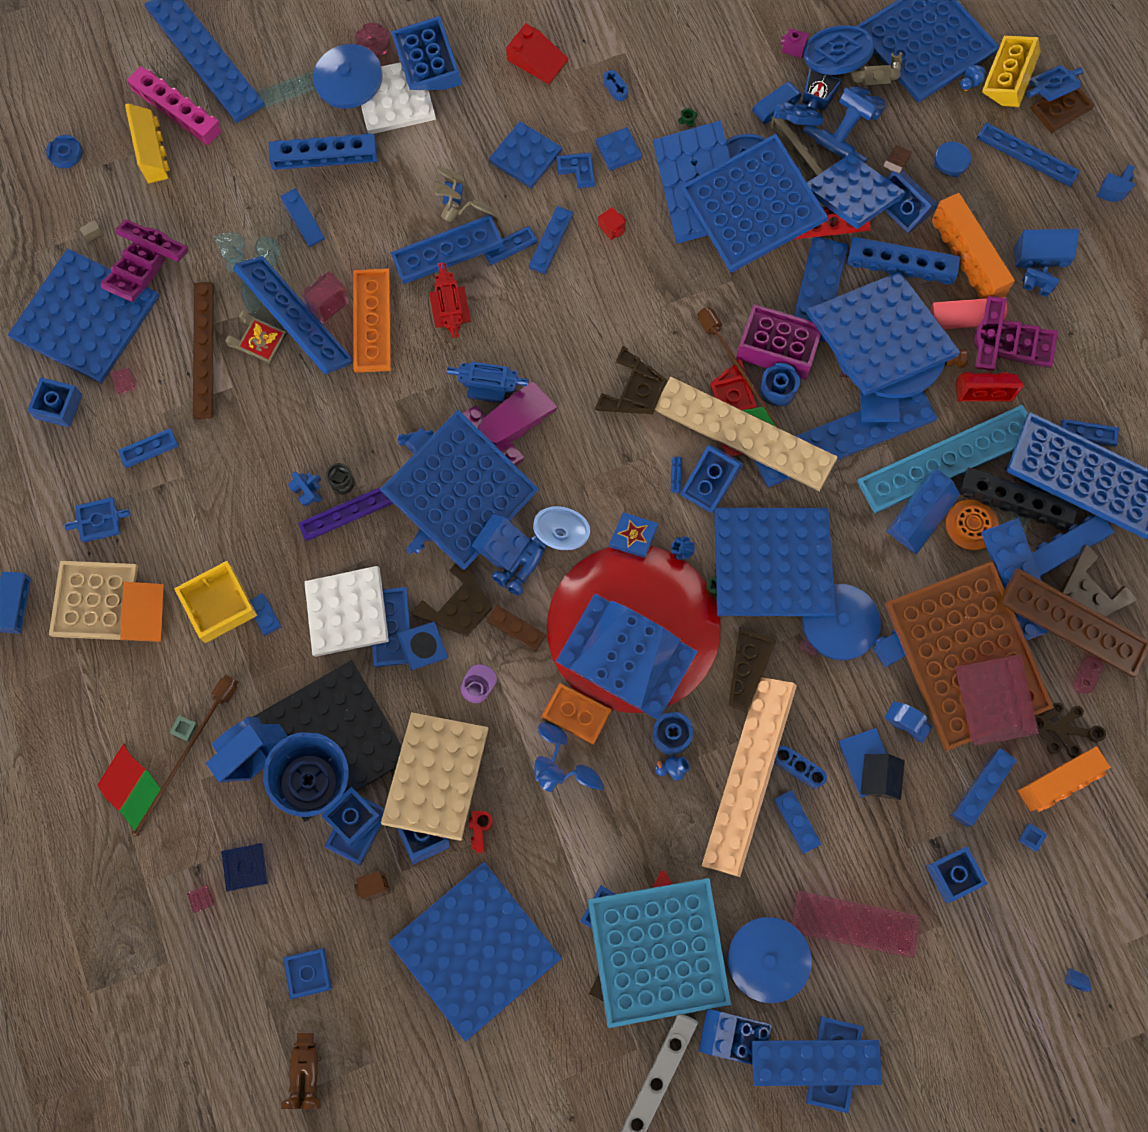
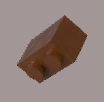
M380 870L356 878L357 884L354 885L357 896H360L363 900L370 901L391 893L386 875Z

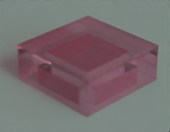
M203 886L187 893L193 913L214 906L208 886Z

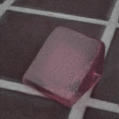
M128 368L110 372L117 394L135 389L132 373Z

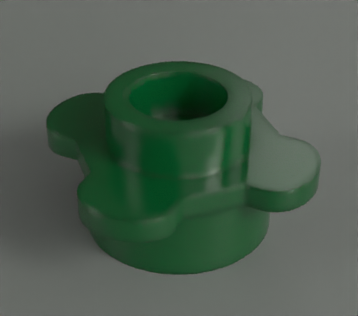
M690 108L683 109L678 122L679 124L693 127L698 114Z

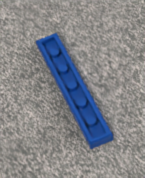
M987 122L976 138L1069 187L1072 186L1080 170Z

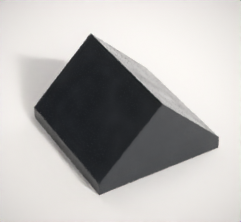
M864 754L860 794L901 800L905 760L890 754Z

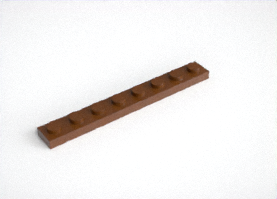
M212 282L194 283V419L213 418L214 285Z

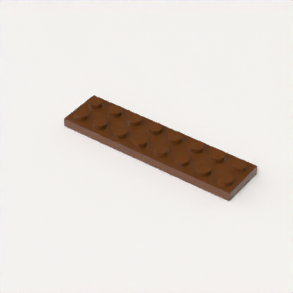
M1019 568L1014 570L999 602L1000 605L1130 677L1137 676L1148 652L1147 639Z

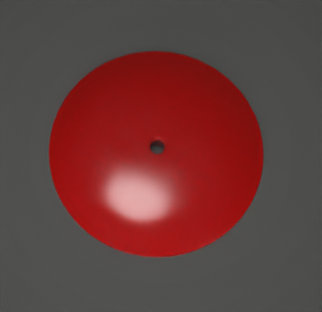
M650 546L646 558H642L611 547L602 549L575 565L560 582L553 595L547 618V638L552 658L563 678L575 691L613 711L644 713L556 662L594 594L609 602L614 601L662 626L681 639L680 642L698 651L668 703V707L695 690L706 677L715 660L721 630L720 616H717L715 598L707 592V583L690 564L684 560L676 559L675 554L666 550Z

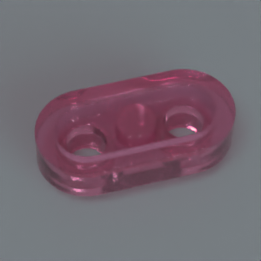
M1088 657L1082 661L1073 682L1074 689L1079 694H1089L1095 689L1103 669V665L1098 658ZM1091 663L1095 665V669L1091 668ZM1084 680L1088 682V686L1083 684Z

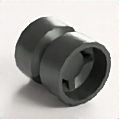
M335 463L327 469L326 478L336 494L344 495L351 492L355 483L348 466L342 463Z

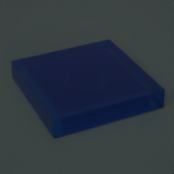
M262 843L221 851L226 892L268 884Z

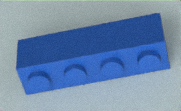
M1001 748L994 751L950 816L967 828L974 825L1017 759Z

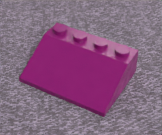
M753 304L736 359L765 368H770L777 363H786L795 369L799 378L807 380L821 333L812 321Z

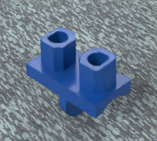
M1044 265L1042 270L1039 268L1034 270L1028 267L1022 278V281H1024L1023 289L1030 291L1033 290L1034 286L1041 288L1039 294L1048 297L1054 291L1060 279L1052 277L1053 274L1047 272L1048 266Z
M296 471L292 474L294 479L288 486L294 493H298L301 489L304 491L298 498L302 505L308 506L313 502H320L323 499L317 492L321 488L318 484L321 481L319 475L312 476L311 473L306 475L303 473L298 474Z

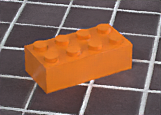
M1096 746L1017 791L1030 812L1036 809L1040 812L1055 805L1056 802L1069 797L1073 792L1088 786L1094 780L1107 775L1105 771L1111 767Z

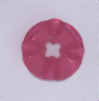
M367 23L363 25L360 31L358 29L355 34L356 45L368 48L377 56L384 55L387 52L390 37L387 29L385 30L381 24ZM372 37H375V41H369Z

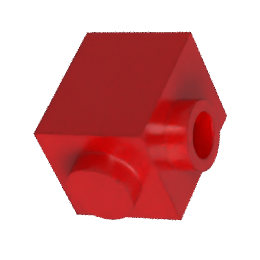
M611 207L598 216V226L610 240L623 235L626 220L621 213L618 214Z

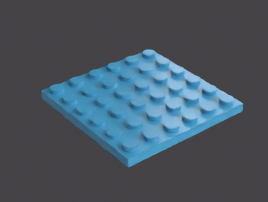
M709 878L587 899L608 1028L731 1005Z

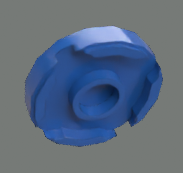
M60 135L55 137V140L49 142L46 154L54 166L70 168L80 161L83 150L75 137Z

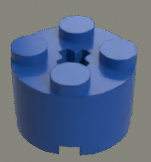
M777 363L770 368L768 367L763 374L760 384L762 399L774 406H787L795 398L800 384V378L795 369L786 363Z
M679 712L661 715L655 722L652 732V739L657 749L664 754L672 756L684 752L689 747L693 738L691 721ZM675 730V731H676V737H675V736L670 737V736H669V733H670V732H673V731Z

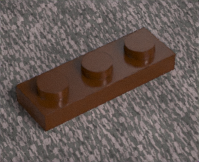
M496 605L486 620L487 623L535 652L546 637L545 633L499 605Z

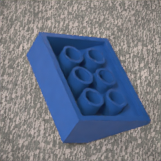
M440 16L391 31L410 90H446L462 85Z

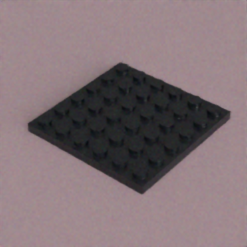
M353 660L348 661L253 716L259 718L262 724H280L288 736L301 732L318 733L334 741L344 753L348 764L349 777L345 792L350 787L357 792L396 769L402 746ZM306 777L304 779V785H312L313 778L311 777L309 779L308 777ZM315 816L302 817L304 822H307Z

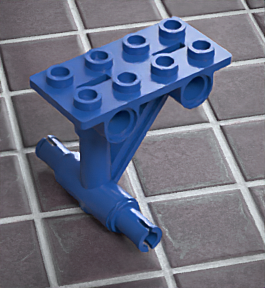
M845 87L839 103L847 107V110L836 133L832 134L825 129L820 130L813 125H806L803 133L814 138L816 144L824 146L842 158L852 154L866 164L868 158L856 152L855 148L845 142V140L861 117L868 121L871 119L877 121L883 110L887 108V105L884 104L885 100L877 95H869L870 91L864 87Z

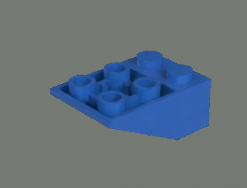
M707 1009L698 1052L753 1065L752 1041H769L772 1024Z

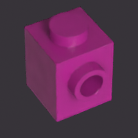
M789 28L787 34H783L781 40L783 45L782 52L802 58L809 33Z

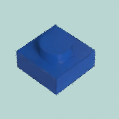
M1028 823L1017 841L1037 852L1047 834L1031 823Z

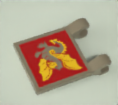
M242 311L239 315L240 321L249 324L240 341L230 335L227 336L225 340L227 346L241 350L270 364L287 333Z

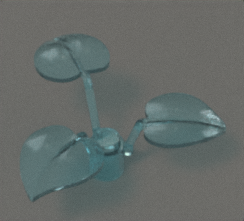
M221 233L215 236L214 239L218 244L222 257L227 261V270L230 273H236L233 270L235 264L247 261L242 258L244 256L242 252L246 246L245 241L238 233ZM268 236L259 238L255 245L256 253L259 255L258 257L263 256L273 267L280 258L279 243ZM243 282L241 286L243 301L248 311L254 314L263 306V303Z

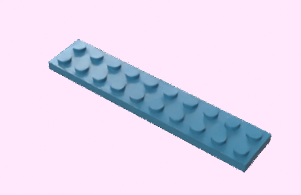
M1020 405L858 479L857 483L874 514L911 498L928 473L935 469L940 470L952 479L963 474L968 467L974 469L1013 451L1028 413L1024 406Z

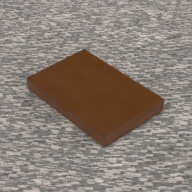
M1078 88L1050 102L1044 97L1032 104L1030 109L1052 134L1093 109L1094 104Z

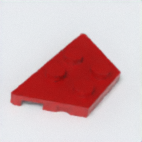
M738 359L737 361L744 370L741 359ZM735 364L729 369L727 368L720 377H717L710 383L714 398L741 411L757 408L752 390Z

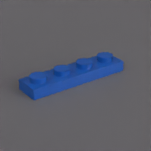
M559 206L556 207L530 261V269L543 274L547 273L573 217L572 211Z

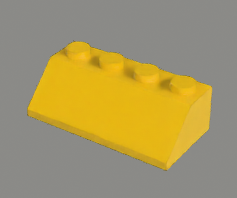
M1004 36L982 92L1001 106L1020 107L1041 52L1039 38Z
M125 104L137 164L147 183L169 179L167 171H170L167 160L164 159V156L167 155L164 146H161L163 137L161 131H158L157 128L160 127L158 117L154 116L150 109Z

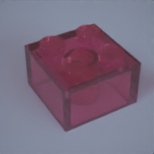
M330 271L322 274L314 284L307 286L303 293H301L306 306L322 324L349 303L344 285Z

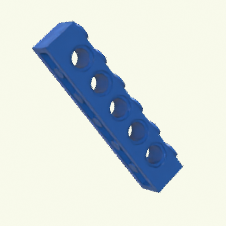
M368 133L339 137L329 136L326 138L313 137L310 139L286 141L276 140L269 142V161L273 170L378 162L377 143L375 135Z
M852 237L846 265H851L855 268H868L872 271H884L889 274L901 272L902 275L909 278L917 277L926 281L933 280L943 284H953L958 276L960 256Z

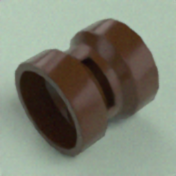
M960 349L959 356L946 361L944 366L951 367L956 365L958 368H964L967 360V350Z

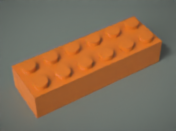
M960 193L941 200L932 218V223L941 233L942 240L949 246L951 254L960 256V269L966 273L969 283L976 289L979 299H986L988 296L1006 297L1015 280Z

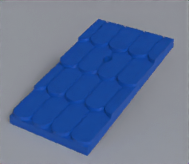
M721 120L653 140L677 244L708 235L680 186L730 159Z

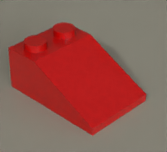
M527 23L523 25L506 47L507 61L547 84L553 81L568 61V57L546 36Z

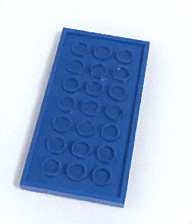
M1029 412L1026 415L1006 472L1147 540L1148 469Z

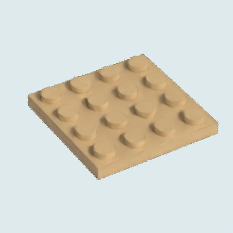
M60 561L49 636L120 640L123 582H136L138 565Z

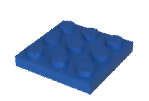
M519 121L490 156L489 162L532 189L556 160V156L560 155L562 147Z

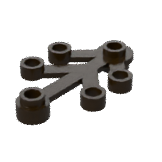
M1057 702L1053 704V707L1058 706L1060 712H1056L1052 708L1043 715L1032 716L1026 721L1028 731L1032 734H1039L1047 744V750L1051 754L1058 753L1061 750V745L1059 742L1054 741L1047 731H1053L1067 747V754L1070 757L1080 755L1081 749L1078 745L1074 744L1067 734L1088 737L1095 743L1104 740L1106 737L1105 729L1098 725L1090 729L1067 725L1074 719L1083 716L1084 710L1080 706L1071 708L1070 713L1056 723L1047 722L1054 715L1063 713L1064 706ZM1074 709L1079 710L1080 714L1076 715ZM1033 722H1037L1039 727L1035 728ZM1093 731L1098 734V738L1093 737ZM1052 744L1056 745V751L1052 750ZM1072 747L1076 749V754L1071 752Z

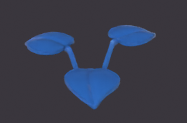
M540 722L538 731L542 738L556 744L551 760L547 757L539 756L535 761L536 781H540V786L544 790L552 792L558 783L562 784L564 780L575 775L576 780L582 785L597 790H604L601 778L588 766L577 765L576 770H572L564 775V772L554 762L560 744L566 745L568 737L560 727L552 723Z

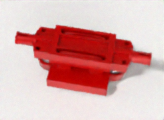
M439 263L440 274L435 276L436 283L434 284L436 291L429 292L435 328H447L452 338H455V332L457 338L459 337L458 331L461 325H463L462 323L471 322L465 286L457 287L453 273L447 272L446 263H442L443 269L441 263Z

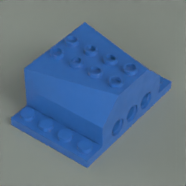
M594 594L556 662L651 717L658 719L666 709L698 651L680 642L681 639L630 608L614 601L609 602Z

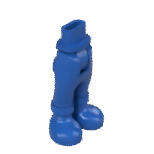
M536 534L529 538V542L509 571H495L491 575L497 584L503 588L507 586V590L516 596H520L523 593L522 583L526 582L546 550V544ZM522 564H524L519 573H517V575L515 576V579L513 581H510L509 583V580L516 573V570Z

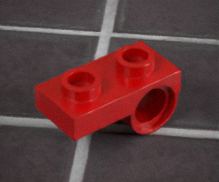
M472 811V817H469L470 829H474V837H471L472 850L476 849L477 854L485 853L483 832L489 831L492 828L493 819L488 812ZM483 816L489 818V823L485 827L478 825V820Z

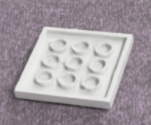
M401 62L381 66L383 78L378 92L371 100L361 105L368 134L436 120L429 90H410Z
M378 566L304 581L313 656L317 657L389 642L381 574Z

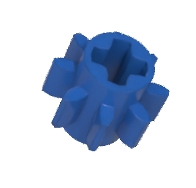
M676 537V540L671 545L672 554L676 555V559H690V556L695 551L694 542L690 541V537Z

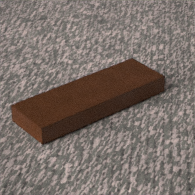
M896 145L883 166L900 173L910 159L912 151Z

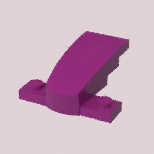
M125 219L115 228L117 235L133 243L122 251V258L111 266V273L101 282V288L133 302L155 277L166 257L179 262L188 253V246L170 239L165 233L157 229L145 228Z
M988 296L984 318L974 334V344L978 350L975 369L994 371L997 357L1052 368L1058 331L1040 329V326L1021 325L1022 322L1003 321L1007 299Z
M533 381L528 384V387H523L506 399L488 416L477 406L470 408L463 414L516 466L523 461L524 456L511 442L524 436L527 430L540 424L543 418L556 411L557 406Z

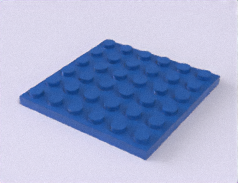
M897 0L856 26L864 29L872 36L874 41L873 53L884 65H892V53H894V56L900 55V52L902 53L901 72L897 80L918 103L965 74L968 66L979 65L996 54L1000 47L958 0Z
M777 134L770 136L680 186L730 273L828 221V216Z
M67 248L8 336L102 384L160 295L158 292L146 287L131 302L102 289L101 282L111 273V269Z
M901 272L887 276L807 310V315L864 396L958 357L960 354L958 348Z
M458 409L379 490L462 570H465L480 554L471 545L491 516L505 517L510 521L536 494L539 488Z
M829 508L714 509L717 616H835Z
M485 862L479 865L388 942L465 1042L562 959Z

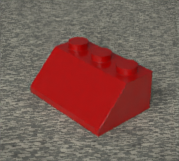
M964 372L956 380L957 402H1013L1023 388V383L1017 374H1010L1009 372H1001L999 374Z

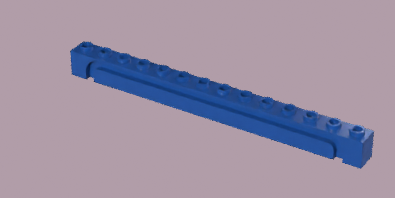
M1092 514L1083 520L1084 523L1080 526L1075 524L1068 528V533L1064 535L1059 533L1054 536L1051 543L1047 544L1044 542L1036 547L1037 551L1032 553L1040 577L1080 555L1083 545L1088 544L1091 548L1110 537L1114 530L1105 519L1099 516L1094 517ZM895 630L892 631L893 635L888 638L884 635L876 640L877 644L873 647L885 668L906 657Z

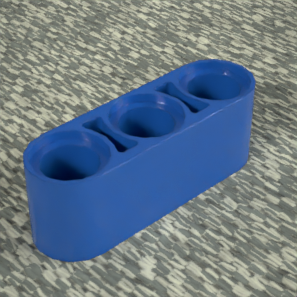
M790 81L786 82L760 100L753 107L752 112L763 124H767L774 116L776 105H783L784 103L794 105L800 100L802 93Z
M780 746L778 748L774 761L777 766L813 789H818L826 783L827 774L823 769L787 746ZM778 752L786 753L787 760H780ZM795 763H801L804 766V771L798 772L795 769ZM812 774H818L821 777V783H815L812 780Z

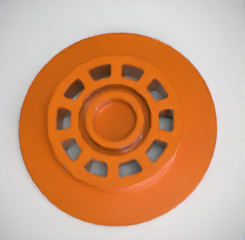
M963 500L956 503L949 510L946 517L948 535L954 543L968 550L986 548L981 531L999 525L994 511L977 500Z

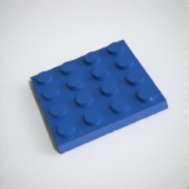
M849 154L807 182L816 199L856 229L900 200L905 193L897 185L852 154Z

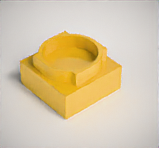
M228 561L174 588L198 637L204 643L258 616L233 567Z

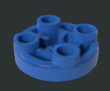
M946 142L938 148L935 154L934 167L944 174L957 178L970 165V151L961 143Z

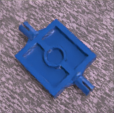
M1059 65L1030 78V85L1033 89L1027 91V96L1031 98L1041 94L1050 102L1080 88L1081 82L1076 76L1083 74V69L1079 67L1070 71Z
M784 103L783 105H776L774 109V118L787 119L795 124L822 125L824 119L822 114L814 110H808L806 105L797 103L796 106Z
M110 497L76 505L77 515L75 521L64 523L66 531L77 528L81 541L85 543L121 534L119 527L120 518L131 516L129 508L118 511L115 499Z

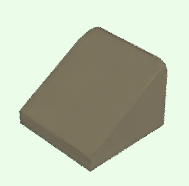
M96 220L79 228L88 243L104 235Z

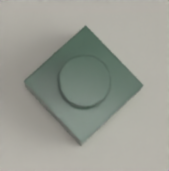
M178 715L170 734L189 742L198 724Z

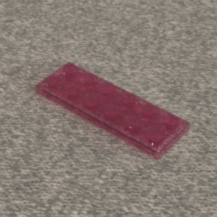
M797 891L791 924L805 936L914 958L920 916Z

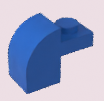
M1128 164L1121 177L1108 173L1096 196L1110 202H1118L1125 199L1135 186V183L1132 182L1135 176L1132 174L1135 167Z
M896 701L892 703L884 717L895 728L907 731L917 742L921 743L925 741L933 727L926 721L927 717L923 713L909 705Z

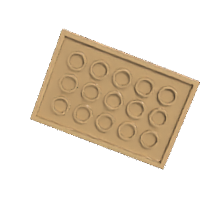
M411 712L381 824L462 841L488 735V727Z

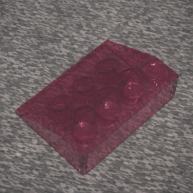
M1021 654L956 667L973 745L1039 734Z

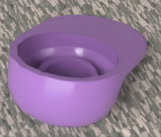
M485 665L472 666L465 675L460 688L464 699L471 703L483 702L489 696L497 681L495 672Z

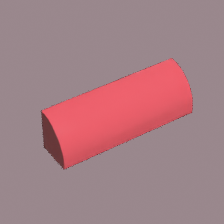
M987 298L934 302L929 311L943 330L978 327L984 318ZM1007 301L1003 321H1006L1007 318Z

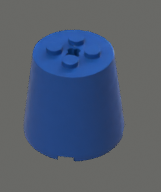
M301 732L282 739L267 756L263 771L264 787L271 801L282 811L299 817L319 815L332 808L344 794L349 777L347 760L340 747L330 738L318 733ZM306 777H308L309 779L312 777L313 784L310 786L307 784L305 786L304 779Z

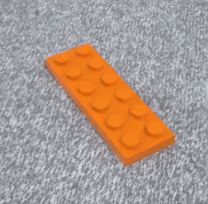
M389 269L353 270V368L355 373L391 371Z

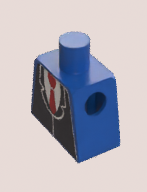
M810 69L802 102L807 104L806 109L816 111L818 108L825 110L838 92L841 80Z

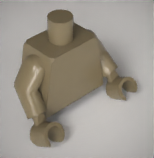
M900 52L898 56H894V53L891 54L892 65L860 67L852 71L853 80L858 83V86L892 84V80H897L900 77L902 53Z

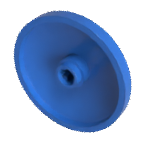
M356 44L340 45L326 52L317 62L313 73L314 86L320 98L327 104L342 109L355 108L371 100L378 92L383 78L382 68L377 56L368 48Z
M834 584L835 616H802V628L809 644L821 655L839 661L853 660L864 655L875 644L880 633V614L873 600L862 590L851 585Z
M762 917L746 923L737 931L729 947L728 966L733 981L748 997L763 1003H779L794 997L805 986L811 972L812 958L805 937L794 925L779 918Z

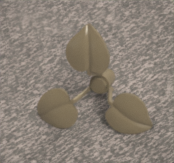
M437 166L436 169L440 174L453 181L452 189L438 181H435L433 184L435 196H449L448 203L441 214L443 219L453 223L457 214L461 215L468 206L472 205L479 210L493 215L498 221L499 217L495 210L488 204L476 199L468 201L459 209L460 205L452 200L453 198L461 199V195L455 191L457 181L463 183L464 178L453 170Z

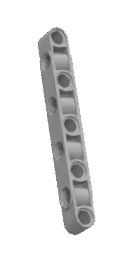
M686 1014L677 1015L620 1132L647 1131L699 1021ZM674 1038L679 1039L681 1042V1047L677 1051H673L670 1048V1041ZM652 1079H661L662 1087L659 1090L651 1088L650 1083ZM635 1118H640L643 1121V1126L639 1130H634L631 1127V1122Z

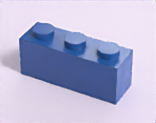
M1 571L0 632L22 633L31 578L25 573Z

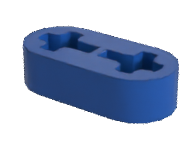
M606 71L603 75L604 86L615 100H625L628 97L627 85L616 71Z

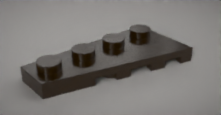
M739 627L729 698L730 707L748 713L776 640Z

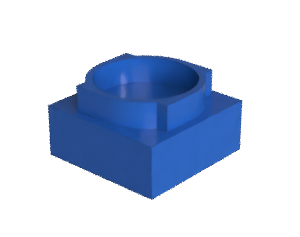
M246 717L212 743L217 753L206 764L219 783L251 780L264 769L267 756L273 747L282 739L288 737L280 724H262L257 717Z

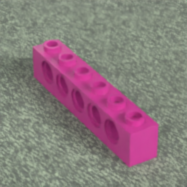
M140 66L127 79L133 92L207 146L222 132L216 117L213 115L209 116L202 107L195 106L191 99L188 97L184 98L176 88L169 87L162 78L158 79L150 69L146 70Z

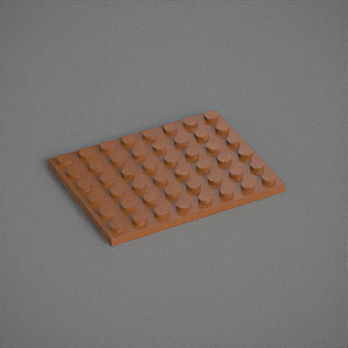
M993 561L884 603L944 751L951 750L1054 708L1015 613L999 604L1005 589Z

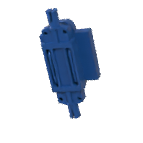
M471 362V364L461 363L459 368L449 366L447 368V374L457 375L459 383L468 388L467 398L503 403L505 395L512 394L517 385L528 387L529 378H520L517 371L510 370V367Z

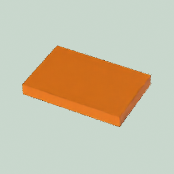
M123 582L120 640L161 641L164 584Z
M559 683L541 718L594 745L612 709Z

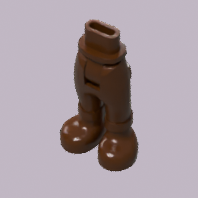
M297 1033V1043H294L296 1047L293 1049L289 1068V1092L291 1094L288 1099L282 1101L281 1109H301L303 1074H305V1097L302 1109H321V1102L315 1095V1092H317L318 1057L315 1048L316 1043H313L314 1033Z

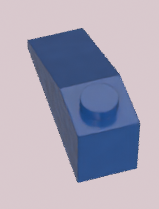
M294 188L280 196L284 208L309 248L323 241L325 238L297 189Z

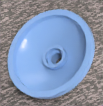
M555 506L545 508L535 516L533 523L536 536L544 544L558 550L577 549L587 542L590 535V526L587 520L578 512L566 507Z

